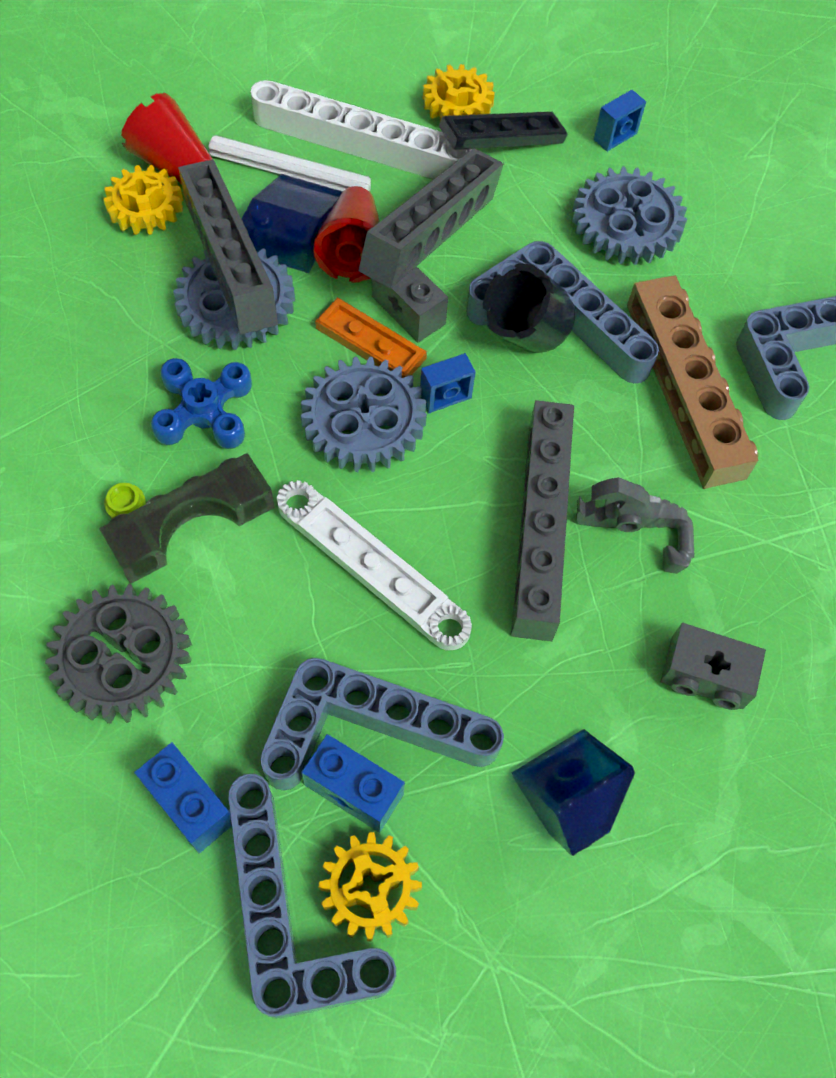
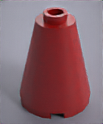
M158 93L151 96L154 100L153 103L147 107L140 103L129 115L121 132V136L125 139V143H122V145L134 156L149 165H154V168L157 170L166 169L169 177L175 176L177 182L182 184L178 167L213 159L177 102L166 93Z
M359 186L345 189L315 237L314 257L319 267L332 278L338 279V276L349 278V282L356 283L371 279L358 271L367 232L380 222L374 198L367 189Z

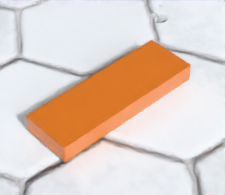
M337 298L315 321L317 330L366 360L369 357H373L375 366L379 367L385 359L388 360V370L390 371L401 366L402 378L413 375L426 360L427 351L340 298Z

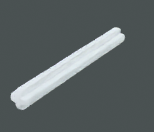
M217 135L212 136L209 142V154L221 159L342 192L353 186L363 187L368 191L371 188V179L361 174Z

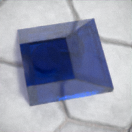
M583 729L512 772V775L547 832L571 856H574L610 833L633 780L635 771L630 763Z

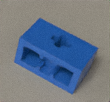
M328 734L301 772L306 787L379 833L404 795V781Z
M173 742L134 772L199 854L232 826L230 812Z

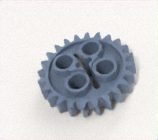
M621 167L620 174H616L611 168H608L606 177L597 172L594 181L586 179L584 188L578 189L577 198H575L572 210L574 212L572 223L577 224L576 234H584L582 243H594L593 253H597L602 249L606 251V260L610 259L614 254L618 256L619 264L624 262L625 257H630L634 265H637L639 257H643L647 263H651L653 255L662 259L666 250L672 252L676 242H680L687 222V218L684 217L687 208L680 206L683 197L673 196L674 186L663 187L665 178H660L657 181L652 180L653 172L651 171L644 177L640 175L639 168H635L633 174H628L625 167Z
M263 248L257 254L273 286L278 324L287 325V314H293L295 292L292 275L287 274V266L285 264H278V257L276 255L267 259L266 249ZM205 250V259L203 261L196 257L192 258L194 268L183 266L184 277L176 278L178 289L173 290L176 301L175 307L178 316L181 318L182 326L190 328L192 337L201 334L204 344L209 343L214 338L219 349L228 341L231 342L233 350H237L239 341H244L249 348H252L253 338L257 337L261 342L265 343L267 342L265 335L267 331L274 335L279 334L278 325L264 328L260 331L239 333Z
M354 357L352 366L347 367L342 360H339L338 371L335 372L326 366L324 368L325 379L319 376L313 377L314 388L306 387V400L301 401L303 413L301 414L302 427H305L306 440H313V451L315 453L324 450L326 462L338 457L340 469L345 467L349 461L353 462L355 472L360 470L362 463H367L370 471L375 472L376 462L381 461L388 469L390 468L392 456L400 461H404V449L414 452L416 439L422 440L423 427L426 426L427 417L425 413L426 400L421 399L422 388L413 387L414 377L412 375L402 378L401 366L390 371L388 370V360L386 359L378 367L374 366L373 357L368 358L366 365H361L359 359ZM376 394H384L385 396H376ZM346 398L348 400L338 401L337 399ZM381 426H390V427H393V428H391V429H381V428H379V427H381ZM345 430H351L354 433L343 434L341 432Z

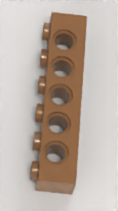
M676 275L634 283L627 304L633 321L658 344L659 351L653 369L703 489L747 480L759 461L757 447L753 441L749 440L743 427L742 414L739 409H735L730 398L728 383L725 378L721 377L717 369L714 352L711 347L707 346L704 340L701 323L698 318L694 317L691 311L686 290L681 288Z

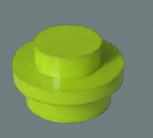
M118 483L107 492L104 507L107 514L113 520L130 522L142 515L146 508V498L142 490L130 483Z

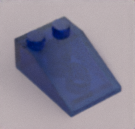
M281 174L252 198L241 219L256 252L264 248L266 249L267 259L276 255L279 265L285 264L289 268L309 273L316 260L314 257L315 237L343 191Z

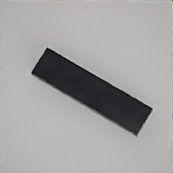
M553 111L442 116L439 128L453 150L562 144L568 135Z

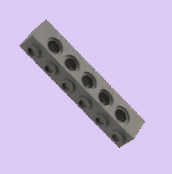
M473 148L367 232L358 271L372 278L376 283L391 289L493 199L504 163Z
M214 159L178 167L186 206L239 333L260 331L264 328L278 325L273 286Z
M535 400L528 434L511 637L552 642L560 624L574 405L539 400Z

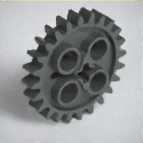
M132 584L127 585L123 595H119L114 585H110L108 597L102 598L96 590H93L92 603L88 605L83 600L77 599V606L80 610L77 614L68 611L62 613L68 624L67 626H53L52 629L60 640L47 642V647L56 656L50 657L45 661L47 666L55 671L49 676L50 681L55 687L61 686L57 694L63 701L71 699L69 705L76 713L85 707L86 716L90 720H94L102 711L104 720L111 724L116 712H120L125 722L128 723L132 717V710L137 708L144 717H147V704L151 701L161 708L164 707L163 699L160 696L164 691L174 695L177 694L172 680L186 679L187 675L179 665L191 663L192 659L189 652L183 649L192 646L189 635L183 634L188 628L184 619H177L179 612L176 606L173 605L166 608L167 601L162 594L152 601L153 596L147 587L141 591L139 596H136ZM126 619L125 624L120 629L108 630L110 624L115 620ZM97 632L120 652L127 650L133 661L151 669L148 674L142 673L119 653L112 655L105 643L91 637L90 634ZM148 642H160L159 647L154 652L141 653L143 646ZM89 652H98L95 660L91 663L80 665L84 655ZM122 675H132L130 683L125 687L113 688L117 678Z

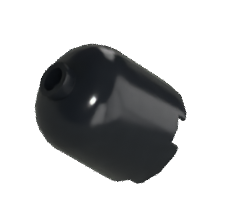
M519 263L514 266L515 269L510 270L504 276L500 274L495 276L486 289L482 304L483 309L487 311L488 327L491 331L526 351L539 353L554 350L566 340L572 331L575 321V308L569 295L561 286L532 264Z

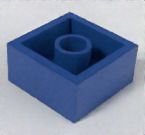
M630 90L602 106L594 140L608 152L638 133L646 101L634 90Z
M466 353L421 368V399L426 400L428 413L472 399L476 371Z

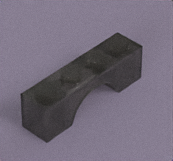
M246 453L238 458L225 460L218 468L203 476H195L188 479L181 487L165 495H157L151 498L144 506L128 514L115 516L107 525L99 529L128 582L132 584L167 565L168 543L175 531L187 521L211 515L226 518L241 526L275 507L270 486L249 454Z

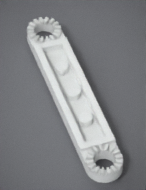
M299 480L283 485V488L279 490L277 495L279 513L286 521L439 648L456 650L468 642L472 623L470 616L467 615L465 610L463 611L448 599L446 594L327 497H323L313 489L312 485H308L305 481L302 483ZM294 495H303L309 500L307 506L305 505L304 509L300 508V510L296 508L293 510L286 503ZM445 619H453L459 622L462 631L458 636L456 635L453 638L449 636L448 638L446 635L443 636L442 632H439L438 625Z

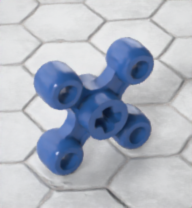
M173 358L166 361L161 368L162 382L169 392L181 395L182 401L177 408L173 410L162 409L153 416L151 428L157 441L165 445H174L183 438L184 431L190 425H195L199 428L211 427L217 444L222 448L234 449L240 446L245 438L244 424L237 415L226 413L223 410V406L229 398H241L250 392L252 377L247 366L239 362L229 363L222 369L221 376L212 382L205 378L194 379L190 366L182 359Z

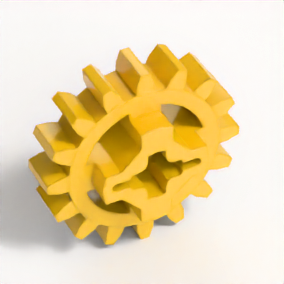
M460 64L456 70L451 65H447L446 72L437 68L435 70V77L428 75L427 84L423 87L424 109L430 110L431 118L439 116L441 119L442 116L490 114L495 96L493 82H487V74L485 73L479 76L476 75L477 68L475 67L470 69V71L466 70L464 64Z
M135 165V172L129 173L123 169L121 170L123 175L121 179L117 177L111 178L113 187H105L106 198L103 199L111 222H118L122 231L132 227L134 235H138L141 229H146L147 233L151 235L153 234V227L156 226L164 231L166 230L165 222L168 220L175 223L177 221L176 213L183 211L181 187L178 186L175 176L168 177L166 169L156 173L154 165H150L147 171H142L139 165Z
M369 832L367 843L360 844L356 836L353 835L350 837V850L346 852L339 846L334 848V853L338 859L336 864L324 862L323 869L331 875V879L320 881L319 888L321 891L331 892V896L321 902L323 909L331 910L336 908L337 912L332 919V924L337 927L344 921L348 922L347 934L351 938L355 936L359 928L365 929L367 941H373L375 929L380 928L384 935L389 938L392 936L391 923L396 921L403 927L408 924L409 921L403 912L405 908L417 911L419 902L410 897V893L421 891L422 882L411 880L410 876L419 870V865L417 862L408 864L404 862L409 849L404 846L395 852L392 849V836H388L383 844H377L374 832ZM369 855L383 857L390 861L392 865L383 867L371 861ZM352 862L355 870L349 883L339 888L342 873ZM371 876L374 882L380 880L384 882L378 886V895L376 897H371L368 891L359 892V889L363 887L364 877ZM402 884L401 898L390 911L387 903L388 895L391 890ZM359 905L370 910L373 918L359 917L350 912L346 907L350 908Z

